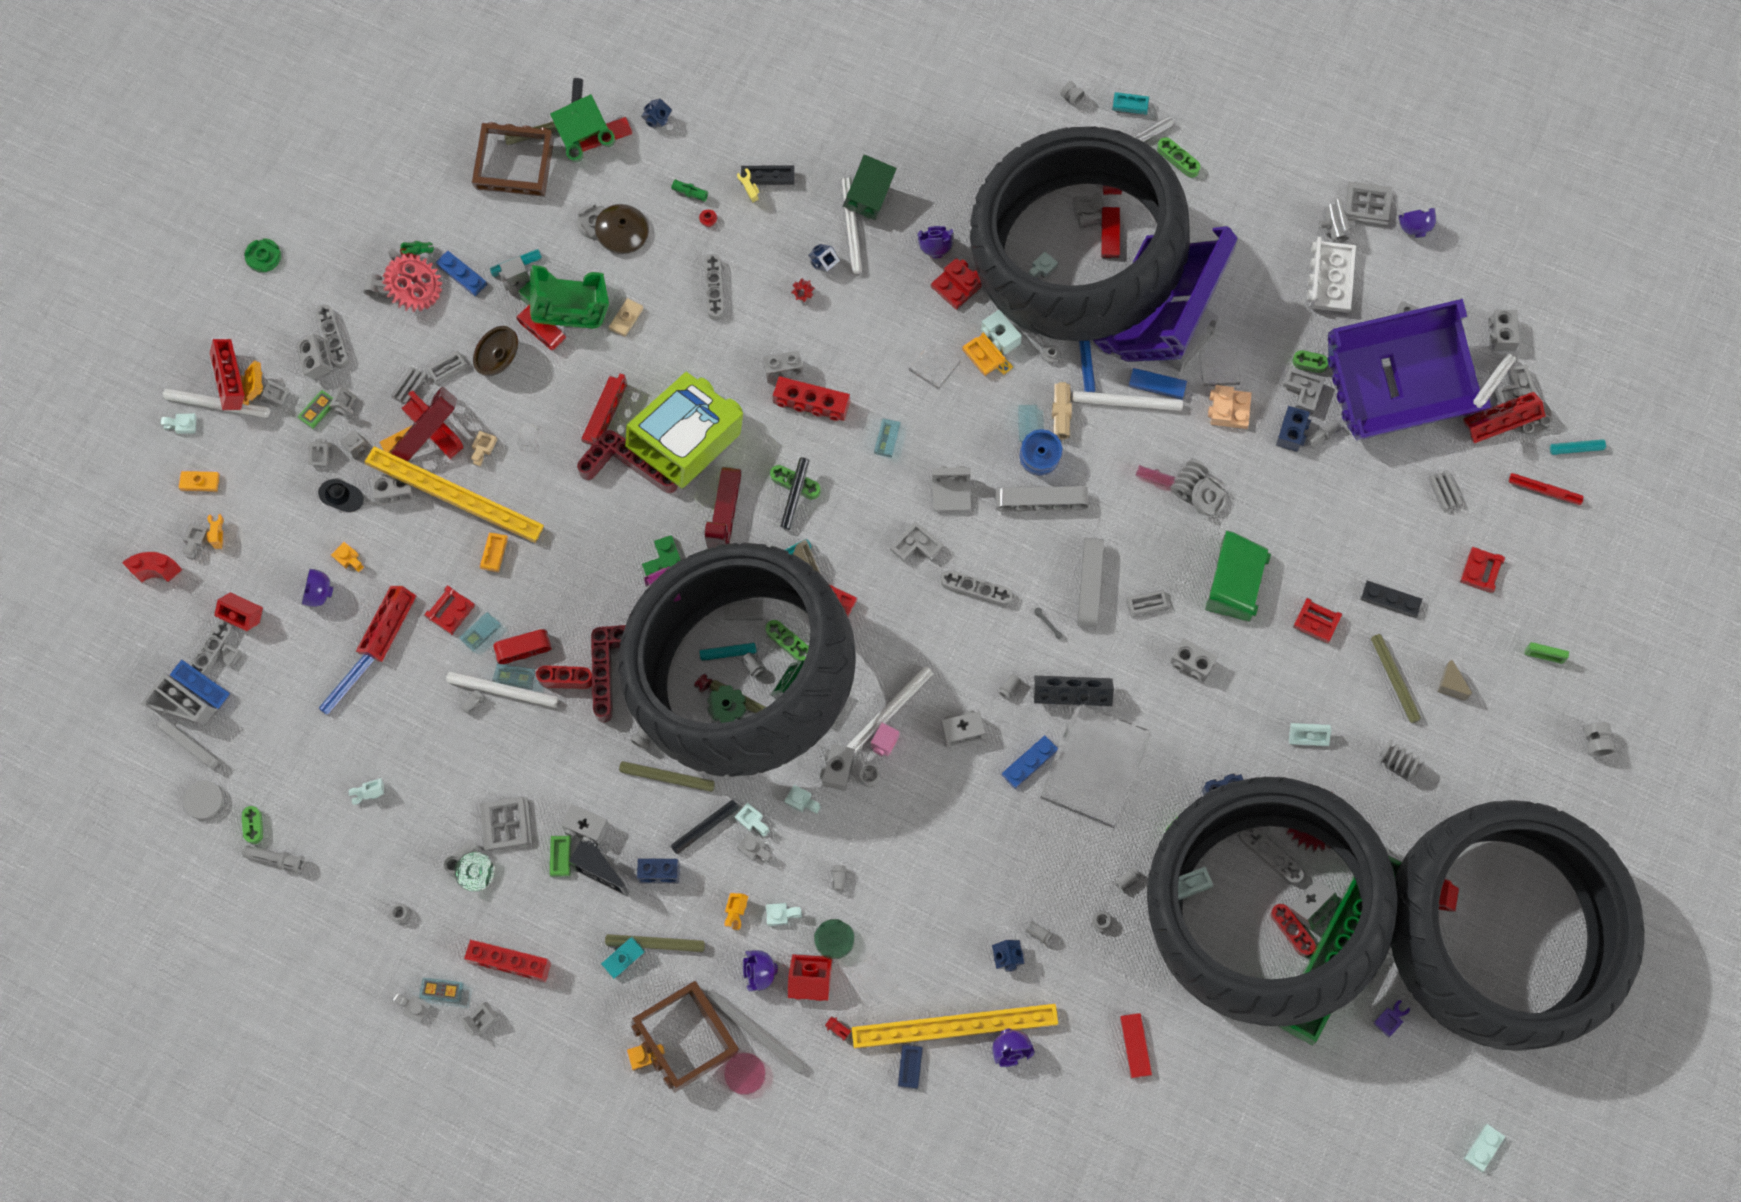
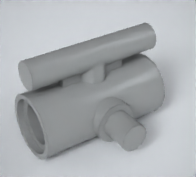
M1336 199L1335 204L1329 205L1324 209L1326 220L1319 221V228L1330 230L1332 242L1341 244L1349 240V227L1355 226V220H1348L1342 199Z

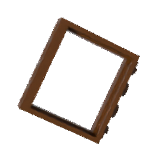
M482 123L472 177L474 188L477 190L545 197L555 139L552 130L545 127L537 129L527 125L518 127L513 124ZM488 134L545 139L538 183L481 177Z
M696 980L633 1017L631 1021L632 1026L630 1027L633 1030V1034L635 1037H640L643 1042L641 1046L644 1052L651 1055L655 1070L657 1072L661 1071L664 1076L663 1082L665 1086L667 1085L674 1093L736 1056L739 1051L738 1046ZM690 994L725 1051L680 1079H677L642 1022Z

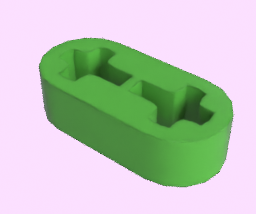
M1304 350L1297 351L1292 360L1296 368L1315 373L1324 372L1328 366L1325 355ZM1300 357H1303V363L1299 362ZM1318 361H1321V366H1318Z
M248 806L242 812L243 838L250 844H258L263 839L262 813L254 806ZM252 811L256 814V816H253V823L248 818ZM252 828L257 833V835H254V839L249 836L252 834Z

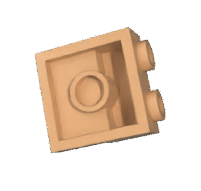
M1215 385L1214 390L1210 391L1209 401H1213L1212 407L1209 406L1208 417L1211 418L1210 425L1248 429L1252 393L1235 391L1234 387Z

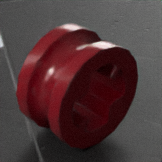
M706 673L701 675L694 683V687L699 688L701 693L706 691L713 682L711 678H707L708 675Z

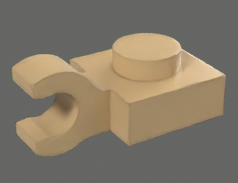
M479 431L472 444V449L475 452L471 460H474V465L481 466L484 454H491L497 442L496 436Z

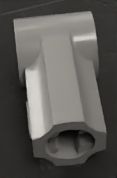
M377 274L367 275L363 290L365 295L376 298L379 295L387 296L390 292L384 291L387 285L382 284L384 279Z
M469 839L452 856H448L444 860L443 868L451 877H460L464 873L465 868L482 851ZM458 863L457 869L450 870L451 864Z

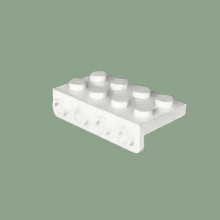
M1317 237L1316 242H1312L1311 253H1314V258H1311L1310 269H1313V271L1309 275L1308 285H1311V290H1308L1307 301H1310L1309 308L1350 313L1356 245L1323 242L1321 237Z

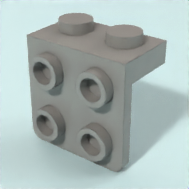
M938 466L932 469L934 511H969L971 509L970 467L956 466L955 468H947L946 466Z

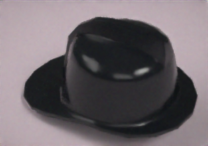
M334 478L327 480L321 484L318 490L319 499L324 504L341 511L355 512L363 505L364 497L360 489L342 479Z

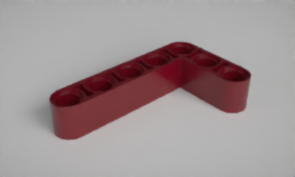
M442 386L433 396L428 409L388 453L408 462L454 411L457 398Z
M612 430L603 432L577 463L582 479L591 480L614 456L663 492L673 493L678 488V485L674 482L664 484L670 479L659 471L655 474H650L652 470L656 469L625 446L626 439ZM608 440H614L612 443H607ZM623 450H629L625 454L621 453ZM602 453V456L595 457L596 454ZM637 460H643L640 464L635 463ZM585 467H591L588 471H583Z
M722 467L713 519L712 522L707 521L704 536L707 549L711 547L716 548L717 545L730 544L741 482V469Z
M626 625L596 627L591 633L593 712L597 720L602 723L610 721L613 716L611 649L620 648L621 639H616V636L623 634ZM600 635L605 636L604 640L597 641V638ZM599 654H606L603 659H597ZM600 672H606L604 677H597ZM601 690L607 691L604 696H598ZM601 709H608L605 714H598Z

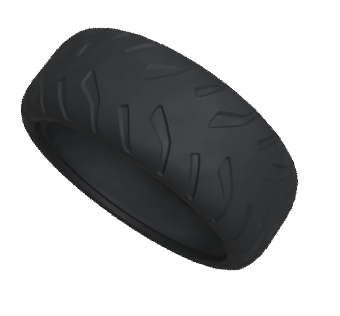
M1096 126L1065 127L1049 131L1046 134H1040L1022 143L1020 147H1015L1004 156L1002 162H998L985 178V183L981 184L975 198L976 204L973 205L970 243L977 274L985 292L995 306L1009 320L1032 333L1052 339L1089 341L1116 335L1132 328L1133 325H1138L1156 312V308L1161 307L1170 297L1171 291L1176 288L1183 274V267L1188 260L1190 247L1189 210L1184 190L1177 175L1166 159L1154 148L1129 134L1114 129ZM1098 184L1124 191L1139 200L1150 211L1157 222L1156 231L1151 242L1134 263L1112 277L1090 284L1060 285L1042 281L1021 270L1004 251L1011 227L1030 204L1054 190L1072 185Z
M746 542L717 545L716 548L711 547L689 555L686 559L680 560L662 573L644 591L631 611L620 641L618 654V673L622 693L632 716L641 729L657 747L670 758L678 760L680 764L699 772L705 771L706 774L722 777L725 775L734 777L755 775L758 772L764 773L781 767L782 764H787L807 752L829 731L844 708L850 695L856 666L855 640L849 618L824 577L818 571L813 570L809 563L795 554L790 555L788 551L775 546L767 547L766 544ZM680 594L681 600L674 602V599ZM750 598L782 600L797 606L808 614L810 641L805 661L789 688L772 704L751 716L725 723L696 722L672 712L667 690L672 659L687 633L705 616L724 605Z
M1264 776L1222 785L1198 798L1178 815V818L1171 823L1164 833L1152 859L1147 883V903L1151 928L1157 947L1170 972L1185 990L1202 1004L1233 1020L1262 1026H1291L1319 1019L1344 1007L1355 999L1375 977L1386 959L1392 943L1397 915V889L1393 868L1384 844L1371 825L1355 808L1344 799L1319 786L1292 778ZM1271 826L1295 829L1324 842L1349 867L1360 891L1362 913L1349 941L1328 962L1298 976L1264 979L1235 972L1215 961L1197 944L1183 919V899L1179 900L1178 898L1179 876L1192 872L1201 858L1217 843L1235 833L1257 827Z
M1505 800L1479 804L1445 819L1430 829L1408 851L1395 876L1397 915L1390 945L1395 965L1414 999L1433 1019H1436L1440 1025L1452 1033L1458 1034L1460 1037L1479 1045L1499 1050L1522 1051L1552 1047L1575 1040L1596 1029L1613 1015L1627 997L1639 972L1645 944V928L1640 897L1628 869L1615 850L1610 847L1609 843L1599 833L1589 828L1586 823L1564 811L1557 810L1556 807L1530 801ZM1487 841L1506 842L1534 851L1548 860L1563 874L1580 901L1587 927L1585 961L1570 991L1558 1003L1544 1012L1528 1013L1516 1011L1494 1003L1476 991L1462 977L1448 955L1439 925L1441 889L1450 867L1457 857L1471 844Z

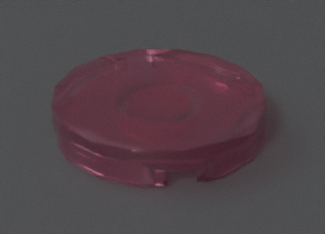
M751 1053L736 1054L727 1063L724 1072L725 1081L729 1088L740 1095L753 1094L759 1090L765 1081L766 1075L764 1064L757 1056Z

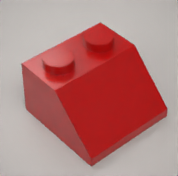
M792 954L788 975V998L828 1001L832 957Z

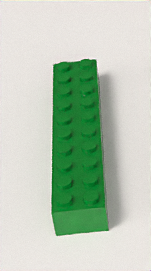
M1388 855L1394 876H1396L1401 861ZM1354 876L1302 974L1310 972L1332 959L1353 935L1362 913V899ZM1331 1014L1299 1025L1278 1027L1313 1046L1319 1039Z

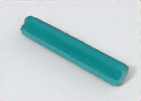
M535 249L520 255L523 264L527 265L540 260L542 255L539 249ZM499 264L490 267L493 277L500 275L499 272L502 270Z
M1599 439L1555 443L1549 446V450L1552 455L1605 450L1606 441Z
M752 642L701 649L699 654L700 659L705 661L741 656L748 653L755 654L757 649L756 644Z

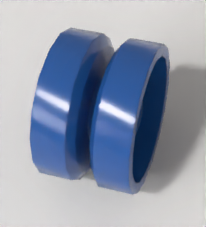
M1044 429L1034 430L1026 435L1019 453L1020 463L1023 468L1032 475L1038 476L1047 475L1055 470L1063 450L1060 439L1053 432Z

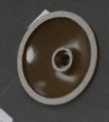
M615 204L600 212L595 222V234L599 243L607 250L617 254H629L637 251L645 244L649 234V225L646 217L637 208L627 204Z
M497 326L489 330L480 339L473 354L475 370L486 377L495 376L506 370L517 354L518 336L516 332L508 326Z

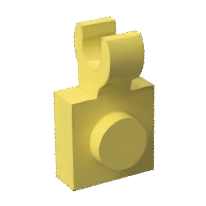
M745 169L747 176L742 178L737 173V178L743 184L752 203L759 200L757 194L760 192L755 183L751 184L750 171Z

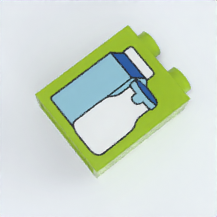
M686 371L626 425L625 446L683 489L741 434L743 411L735 400L731 398L725 400L715 393L713 386L708 380L702 377L696 379Z

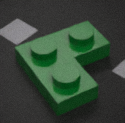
M672 535L654 541L659 558L642 563L646 576L660 569L671 567L681 560Z

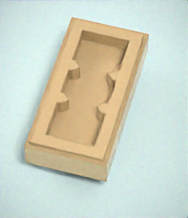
M627 298L610 324L609 329L626 337L643 311V305Z

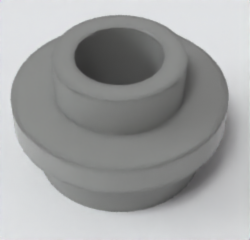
M1054 345L1046 346L1042 352L1043 359L1048 363L1057 362L1061 356L1060 349Z
M398 903L390 909L389 915L393 922L401 924L409 919L410 910L405 904ZM403 911V916L397 917V913Z
M1099 911L1094 914L1092 925L1097 931H1107L1112 925V917L1105 911ZM1104 919L1106 924L1100 925L1098 920Z

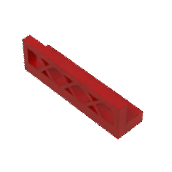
M619 373L618 378L609 376L581 438L582 442L593 445L601 434L607 431L628 385L624 374Z
M412 390L408 393L411 400L401 409L415 423L428 409V406ZM444 422L429 438L449 459L464 448L460 438Z
M1531 392L1462 419L1469 429L1471 440L1473 443H1477L1546 417L1543 401L1535 392Z
M390 586L356 652L362 655H369L376 661L382 662L417 595L404 586Z

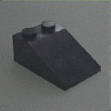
M580 840L569 860L573 869L628 896L627 888L602 855L601 850L597 848L598 845L591 841L585 843Z

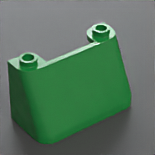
M532 265L530 271V315L533 322L595 329L602 325L609 306L604 273L590 272L584 276L583 281L548 278L549 272L546 267Z
M1226 530L1221 543L1219 558L1205 610L1250 622L1252 616L1256 617L1259 605H1255L1265 564H1269L1271 553H1268V548L1235 532Z

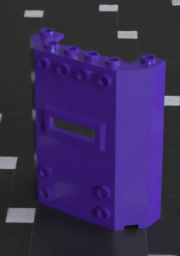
M1228 226L1215 227L1212 231L1219 238L1218 240L1190 243L1188 260L1183 267V274L1176 288L1171 291L1170 297L1161 307L1156 308V312L1126 331L1110 335L1109 337L1094 339L1093 342L1103 352L1111 354V352L1122 356L1121 360L1126 362L1182 359L1234 253L1238 237L1233 233L1232 229ZM1154 235L1145 237L1133 263L1146 250ZM1190 296L1188 301L1172 302L1174 297Z
M1463 299L1338 327L1328 332L1329 357L1327 361L1333 371L1332 381L1337 386V400L1343 409L1341 412L1344 422L1346 421V425L1356 441L1473 414L1491 408L1490 399L1481 408H1478L1473 403L1480 392L1462 324V320L1468 317ZM1386 358L1390 360L1399 396L1393 398L1391 397L1382 359Z

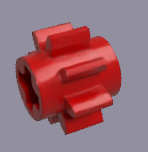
M801 278L799 283L795 281L792 285L795 289L791 293L795 295L796 300L799 299L805 302L807 297L809 299L813 297L812 291L815 287L811 285L810 280L804 281Z

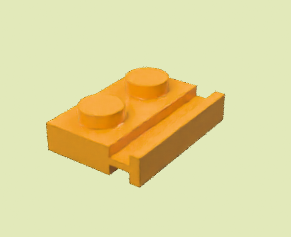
M984 332L979 337L962 346L963 352L984 376L999 367L1000 364L1006 362V358Z
M255 360L245 370V375L240 376L245 395L243 404L247 406L249 405V400H253L263 390L261 363Z

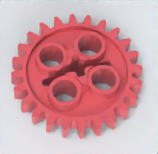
M403 254L401 259L397 256L394 261L391 260L389 266L387 265L385 268L386 272L383 274L385 279L382 284L387 285L384 291L390 292L387 297L393 296L392 303L398 301V307L400 308L404 305L405 311L409 307H411L413 312L417 308L420 312L424 307L429 309L431 305L435 304V300H438L439 294L442 291L439 288L442 282L438 281L441 275H435L438 269H431L433 263L427 265V259L425 258L421 261L420 255L416 259L413 258L412 254L408 258ZM397 283L402 284L404 288L398 286ZM413 292L419 294L420 297H416Z

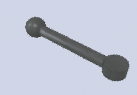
M1036 608L1034 610L1035 615L1043 619L1055 633L1057 639H1061L1063 634L1058 632L1042 614L1041 608Z

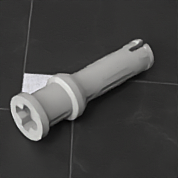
M249 845L244 847L242 853L243 858L274 864L279 869L294 870L298 874L301 873L305 863L304 856L296 857L289 855L288 852L275 853Z

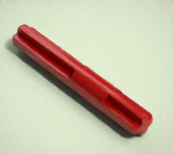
M1511 473L1508 482L1576 505H1581L1584 500V496L1515 473Z

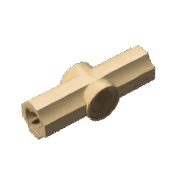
M1066 382L1054 384V402L1052 405L1053 433L1060 440L1070 437V420L1072 415V403H1070L1071 388L1070 384Z

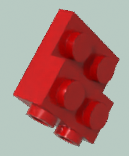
M957 257L931 283V288L956 310L982 287L977 271L972 272L969 269L968 263L963 259L959 260Z

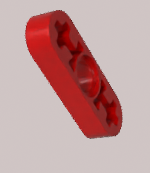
M1281 903L1275 905L1271 910L1272 920L1299 955L1303 957L1310 956L1316 948L1314 940L1287 905ZM1277 909H1278L1279 911H1282V910L1285 911V913H1284L1283 916H1284V918H1285L1286 920H1288V918L1291 919L1290 921H1288V922L1285 924V926H1283V924H1282V923H1284V921H1285V920L1283 919V917H1282V916H1279V917L1276 916V913L1278 912ZM1289 925L1297 926L1299 930L1297 935H1290L1287 928ZM1301 934H1303L1304 936L1301 939L1303 943L1310 944V947L1308 948L1309 951L1306 949H1301L1303 944L1300 940L1297 943L1295 942V940L1298 939L1301 936Z

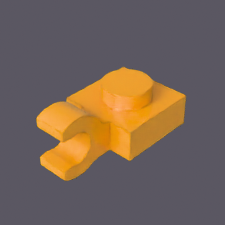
M218 514V520L213 521V516L208 515L207 520L210 524V531L207 532V540L214 549H222V524L224 518L221 514Z
M345 542L331 554L345 569L350 565L359 573L364 568L361 565L362 563L356 559L359 556L358 553Z
M742 893L729 894L725 913H728V916L725 919L724 926L732 927L733 930L741 928L739 915H744L749 896Z
M641 1045L627 1049L632 1070L652 1065L651 1055L646 1054ZM656 1045L661 1054H665L663 1045Z

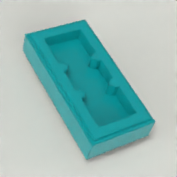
M1115 92L1112 110L1147 115L1150 96Z
M632 936L605 959L601 965L615 979L638 959L645 950Z

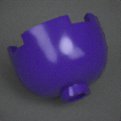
M1429 208L1427 212L1420 209L1403 213L1404 215H1398L1402 230L1408 235H1415V238L1426 237V233L1432 231L1436 224L1435 208Z
M945 226L928 227V231L923 232L920 230L917 233L922 252L935 259L947 254L954 244L953 229L948 231Z
M309 569L302 605L318 607L326 602L327 597H332L334 587L330 586V578L323 571Z
M762 950L746 951L745 953L748 956L743 958V977H748L749 982L746 988L749 992L768 988L778 973L777 963L773 961L767 952Z
M1012 1029L1003 1030L1001 1035L995 1039L992 1047L995 1064L999 1063L1000 1067L1018 1065L1017 1060L1024 1057L1029 1060L1035 1053L1029 1037L1024 1032Z

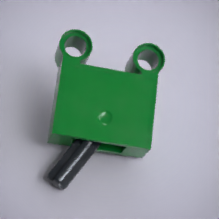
M573 78L571 104L550 113L566 147V155L572 162H580L583 159L584 153L577 144L597 134L600 143L604 147H611L615 143V136L608 129L592 94L582 98V78ZM610 134L611 140L603 142V135ZM578 149L579 155L575 158L571 157V151Z

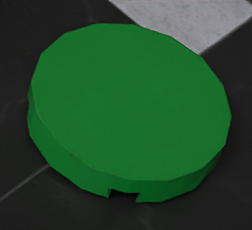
M262 238L263 240L259 241L258 239L254 240L247 246L244 253L247 265L253 271L259 273L273 270L281 260L279 246L273 240Z

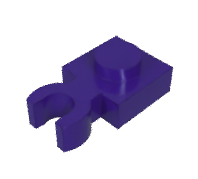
M1398 1000L1393 1005V1011L1386 1008L1373 1023L1388 1038L1402 1025L1403 1021L1399 1017H1403L1410 1012L1409 1007L1405 1011L1399 1010L1401 1000Z

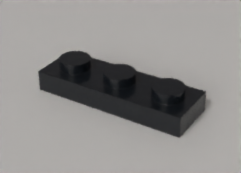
M794 165L741 166L742 178L747 176L745 169L750 171L751 184L794 185Z
M1367 580L1360 600L1416 618L1423 599Z

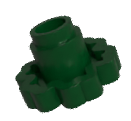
M731 685L720 686L718 692L712 691L707 699L709 705L707 711L713 721L719 720L720 723L735 721V719L740 720L746 712L744 705L746 703L745 696L741 690H734Z

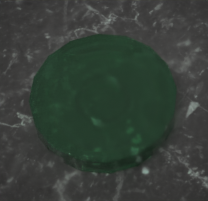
M469 852L457 861L455 878L461 888L471 892H479L491 884L495 868L486 854L482 852Z
M829 919L823 922L814 934L816 949L823 957L828 959H840L847 956L854 946V932L851 926L839 919Z

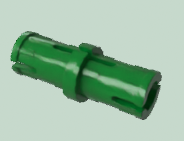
M677 179L672 183V190L683 193L688 198L693 197L705 202L708 197L707 190L697 188L692 183L687 184Z
M413 241L403 242L400 245V249H406L401 250L403 254L413 253L414 255H420L422 253L430 254L434 251V247H428L433 245L431 242Z

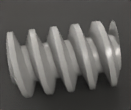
M1192 458L1188 460L1186 466L1183 467L1182 472L1179 473L1178 478L1175 479L1174 484L1171 486L1172 493L1183 500H1187V496L1192 497L1194 486L1200 479L1205 478L1204 473L1209 472L1208 467L1197 459Z
M1390 739L1379 755L1381 756L1380 762L1383 763L1388 760L1387 767L1394 764L1395 772L1401 768V776L1408 773L1407 780L1410 781L1424 762L1419 764V757L1412 760L1413 753L1411 752L1405 755V748L1398 751L1399 744H1395L1392 747V740Z

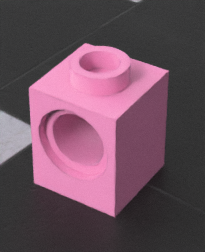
M881 723L871 741L873 752L880 756H883V754L889 756L899 738V731Z

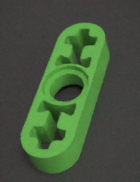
M1164 137L1159 140L1157 151L1161 156L1187 177L1193 178L1199 174L1200 163L1170 138ZM1180 154L1184 159L1178 161L1174 156Z
M782 465L772 467L770 471L771 480L775 484L791 490L792 485L790 481L794 479L795 471ZM782 472V476L776 478L775 473ZM805 477L804 483L806 487L803 484V490L800 495L814 500L820 496V485L818 482ZM815 487L816 492L812 491L809 493V489Z
M778 620L769 621L765 627L767 636L796 661H805L806 657L803 655L799 657V651L795 648L799 644L798 649L802 652L806 650L807 655L809 646ZM771 627H778V632L781 634L780 639H778V633L775 631L771 633ZM791 637L794 639V643L791 646H786L783 644V640Z

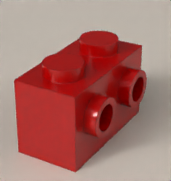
M230 592L217 599L214 616L248 631L260 624L263 607Z

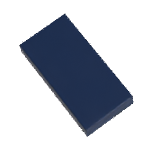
M902 1044L898 1087L918 1089L923 1047Z

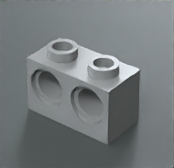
M1495 309L1492 316H1489L1488 327H1491L1489 342L1492 344L1493 351H1515L1520 344L1517 310Z
M311 334L296 343L304 375L317 380L333 370L325 338Z
M799 350L763 357L767 383L776 382L779 376L788 379L803 377Z
M385 474L371 478L373 496L378 506L415 499L414 487L406 484L404 487L399 488L404 482ZM387 486V489H386V490L380 491L381 488Z
M1183 638L1170 663L1173 664L1175 669L1185 671L1193 679L1204 682L1218 657ZM1180 654H1186L1189 659L1183 660ZM1197 664H1204L1206 669H1199Z

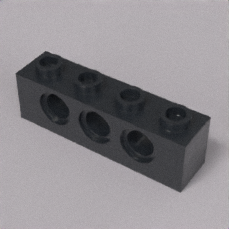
M1034 675L1033 695L1034 703L1113 706V678Z

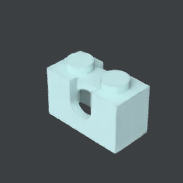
M997 310L982 321L981 333L984 332L993 341L992 343L1003 356L1021 344L1022 335L1000 310Z

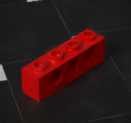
M213 339L209 354L222 410H241L245 395L232 339Z
M780 376L772 395L773 403L779 407L793 408L798 412H809L817 417H829L833 421H845L850 405V394ZM792 394L798 395L795 398L789 397ZM815 399L814 402H808L807 400ZM827 403H832V404H833V405L830 406V407L825 406V404H827Z
M471 939L464 957L469 964L546 983L551 967V962L547 958Z

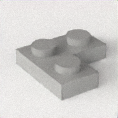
M1527 364L1511 367L1508 370V375L1512 385L1498 387L1495 390L1499 404L1531 392L1537 394Z
M1289 368L1283 387L1300 392L1295 408L1313 414L1325 379Z
M915 521L890 547V551L904 562L917 549L931 561L944 548V545Z

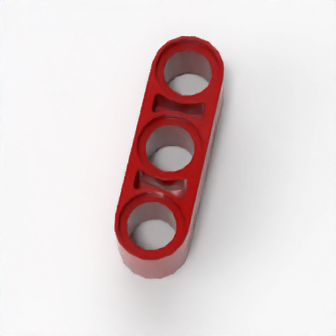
M530 305L516 316L518 322L551 351L566 339L563 332L555 325L533 322L530 315Z
M546 629L535 630L500 640L493 644L497 663L501 665L543 654L552 649Z
M545 665L539 667L536 671V677L544 688L589 689L592 687V672L587 667ZM550 674L547 680H542L543 675ZM563 675H570L567 680H561ZM582 676H589L586 681H580Z

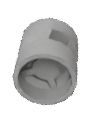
M1593 723L1584 727L1585 738L1589 740L1587 749L1590 756H1604L1615 752L1614 741L1610 739L1612 736L1610 723Z

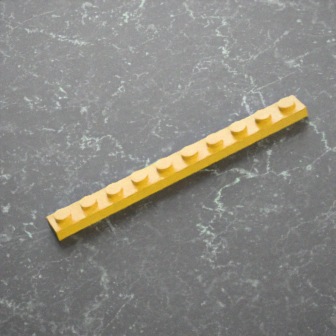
M375 446L365 460V465L531 542L536 543L544 529V525Z
M1056 1004L851 1028L854 1049L996 1033L1002 1032L1005 1029L1022 1030L1057 1026L1058 1018Z

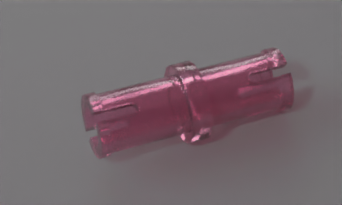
M1142 465L1138 466L1136 472L1137 477L1148 479L1153 484L1159 483L1171 488L1172 483L1175 481V476H1170L1160 472L1159 469L1153 470Z

